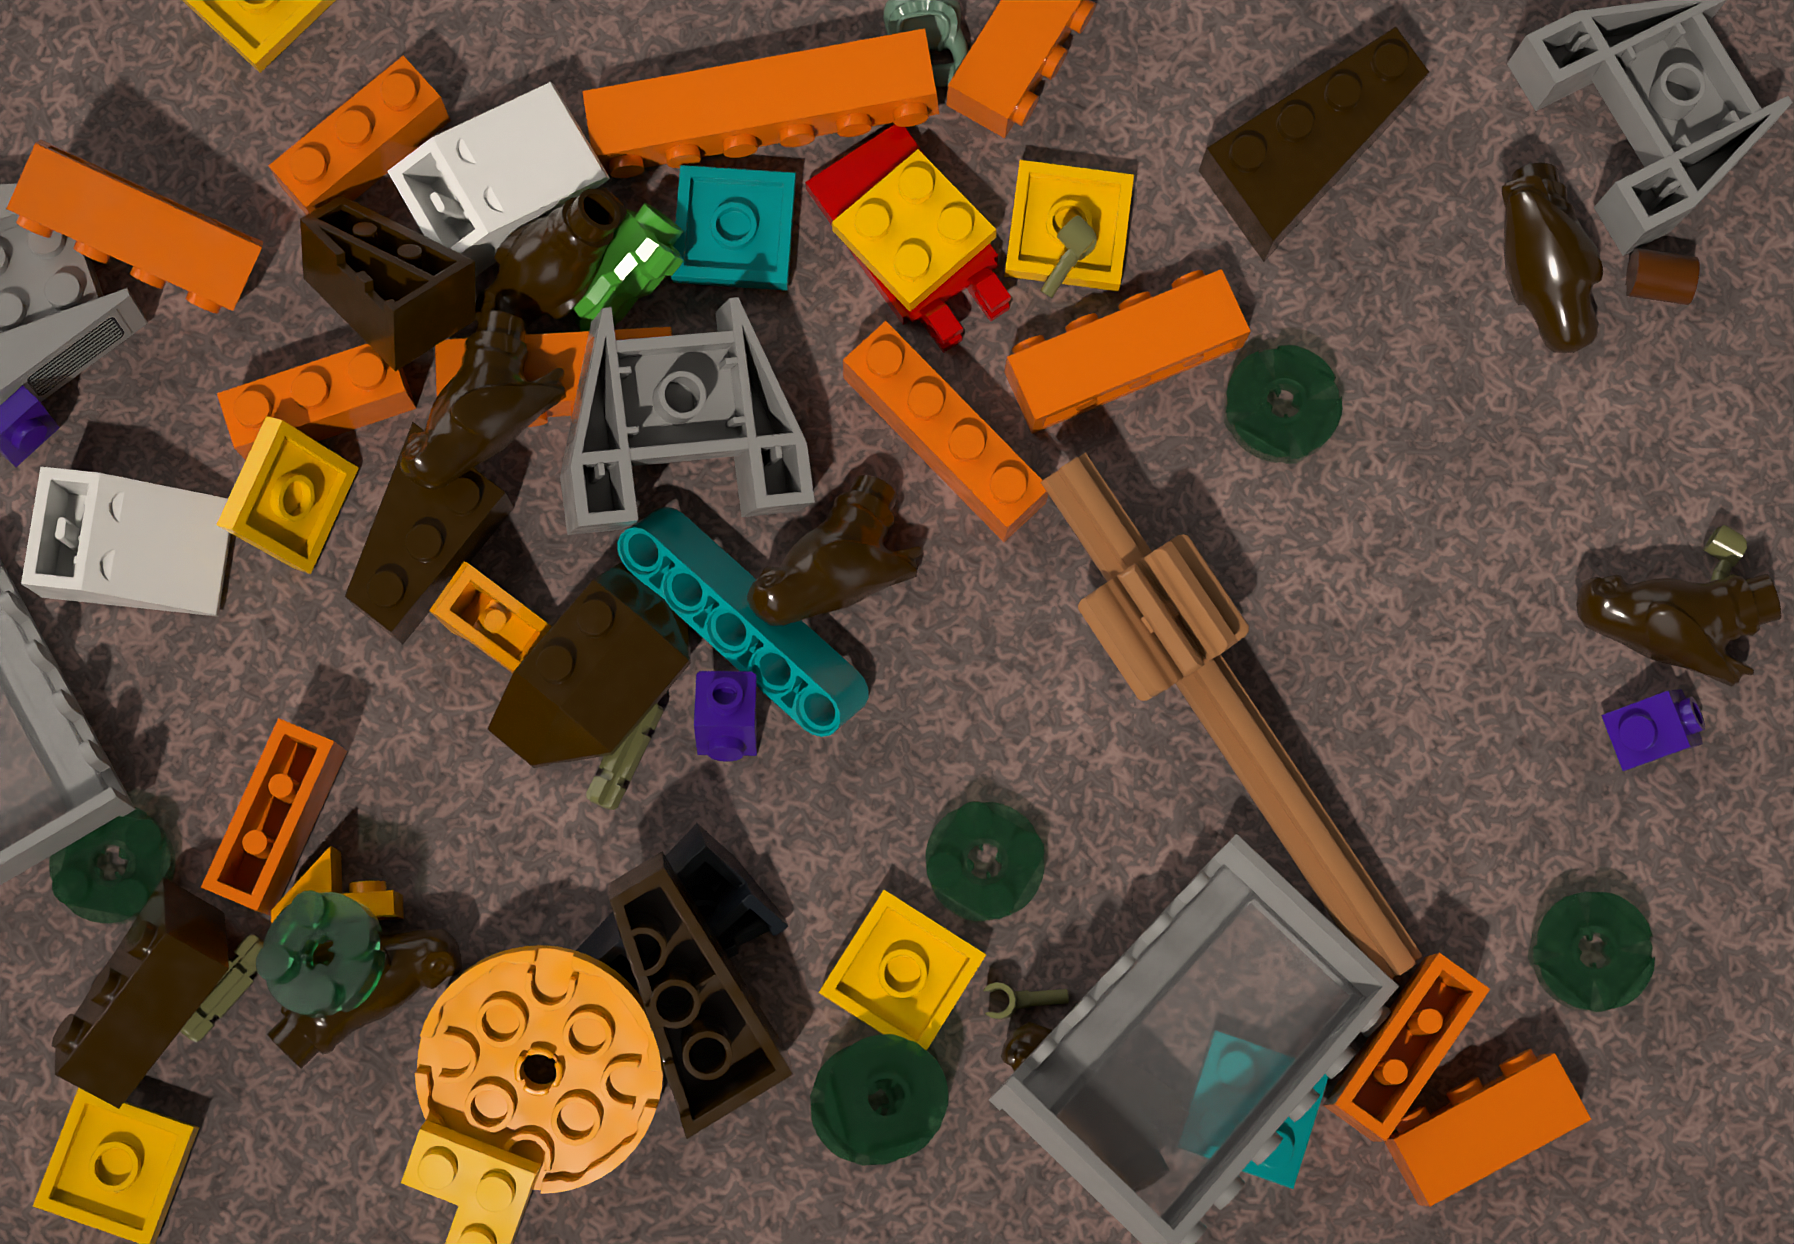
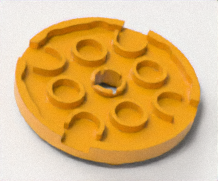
M546 945L523 946L498 952L480 960L458 976L442 993L430 1010L419 1036L421 1039L418 1049L415 1084L425 1120L541 1164L533 1190H541L540 1194L576 1189L592 1183L613 1171L627 1159L645 1136L661 1098L664 1081L663 1062L653 1031H651L641 996L614 969L587 954L572 949ZM541 1054L549 1059L553 1058L555 1060L556 1078L548 1084L532 1082L524 1072V1061L528 1055Z

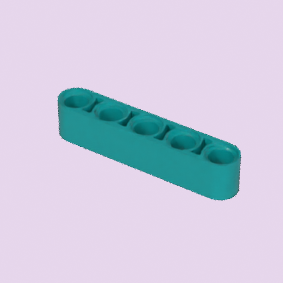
M671 507L658 508L627 528L620 535L617 543L618 554L625 567L641 582L664 598L669 607L739 671L754 672L757 678V687L804 730L820 737L829 736L865 707L869 698V691L866 681L859 671L802 620L786 625L770 626L756 616L747 601L749 589L756 579L683 513Z

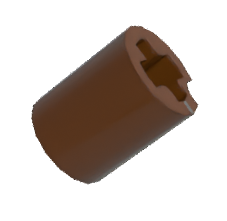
M1635 248L1630 256L1627 267L1626 296L1689 305L1694 298L1699 279L1700 264L1698 257Z

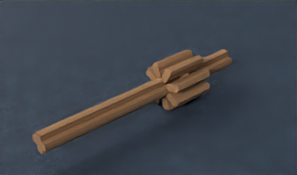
M1086 452L1045 478L1041 484L1107 581V583L1083 598L1078 604V610L1136 697L1141 701H1147L1176 684L1340 931L1391 979L1408 971L1417 964L1415 961L1423 955L1222 657L1221 653L1247 635L1249 625L1191 538L1186 534L1178 535L1152 552Z

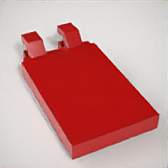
M894 124L805 182L806 190L832 225L831 222L917 149L922 153L923 151L905 127ZM988 244L912 311H909L849 249L902 325L908 321L914 323L920 320L943 353L962 341L960 333L963 332V327L944 302L967 288L990 321L1010 310L1008 302L1011 300V296L993 272L999 265L997 264L998 254L991 244Z

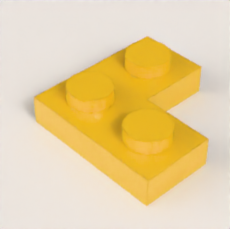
M426 1120L419 1129L401 1183L458 1205L445 1244H513L541 1164Z

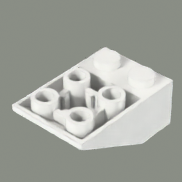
M551 82L430 138L387 171L424 236L475 260V277L497 262L494 258L497 248L514 231L562 207L568 199L578 197L584 190L598 188L610 179L557 88Z
M40 467L21 584L42 598L218 616L231 533L216 524L228 498L98 472Z

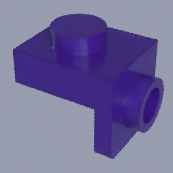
M23 385L0 405V453L15 468L60 428L41 402Z
M699 671L696 674L694 731L697 755H708L711 759L723 762L736 761L743 756H757V678L754 672Z
M1682 689L1668 690L1601 715L1622 771L1630 770L1703 744L1699 733L1705 730L1703 715L1693 697L1686 698Z

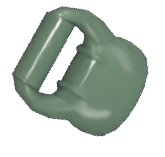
M888 0L885 4L883 15L887 35L925 28L929 51L937 50L941 52L942 50L950 49L954 63L932 65L935 87H948L949 82L968 53L967 43L960 28L961 6L959 1Z

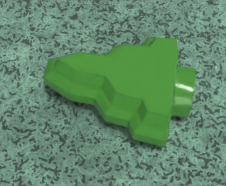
M644 203L638 213L626 209V217L614 231L613 239L607 246L594 279L582 300L574 308L576 312L575 323L582 332L590 330L592 320L602 308L612 307L614 326L623 320L638 298L650 295L665 276H672L684 262L681 254L674 247V244L684 231L674 221L653 206Z

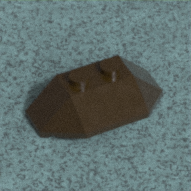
M622 562L594 578L514 670L487 730L533 768L549 766V764L572 762L613 755L691 664L689 625L669 607L664 598L636 578Z

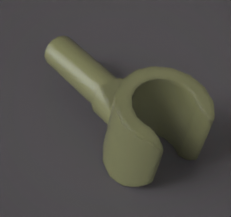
M1079 215L1072 218L1057 235V238L1068 250L1061 256L1056 267L1040 290L1050 298H1053L1078 260L1084 259L1096 247L1097 237L1093 228Z
M1727 525L1716 528L1703 549L1719 560L1713 570L1710 581L1724 579L1729 576L1731 569L1738 563L1747 549V541L1744 536Z
M999 982L991 983L983 989L984 992L1004 990L1008 994L1010 1000L1006 1010L1000 1013L985 1012L987 1016L1000 1020L1010 1018L1016 1013L1017 1009H1026L1032 1006L1068 1004L1069 1002L1067 989L1015 991L1009 985Z

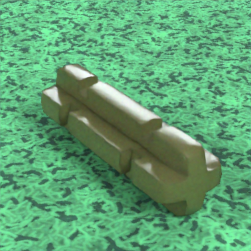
M656 703L613 755L603 757L599 768L603 771L600 776H594L586 792V798L592 803L607 810H615L619 807L626 792V789L622 786L625 781H631L651 738L647 734L649 730L656 729L663 714V708Z
M254 934L247 935L234 949L237 956L233 961L228 958L229 970L181 1029L180 1032L192 1041H201L215 1026L211 1020L216 1015L222 1018L255 982L251 976L256 971L262 974L275 960L276 954L274 950L263 939Z

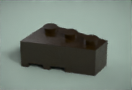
M343 196L337 197L300 218L303 279L394 371L402 368L476 320L475 260Z
M413 421L345 594L347 600L358 611L402 645L428 615L430 608L463 562H471L514 509L506 492L474 468L447 486L433 491L409 480L400 469V457L406 450L409 436L413 433L424 431Z
M163 877L111 959L95 979L89 993L76 1013L69 1014L55 1032L52 1040V1047L55 1048V1075L119 1109L229 970L224 913Z

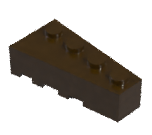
M1397 27L1386 32L1206 148L1199 172L1263 262L1278 248V245L1302 222L1332 186H1335L1349 171L1357 159L1373 145L1417 97L1429 74V70Z
M663 851L610 882V904L633 975L639 987L651 1031H653L661 1055L663 1068L680 1114L682 1127L686 1139L792 1076L793 1070L790 1056Z

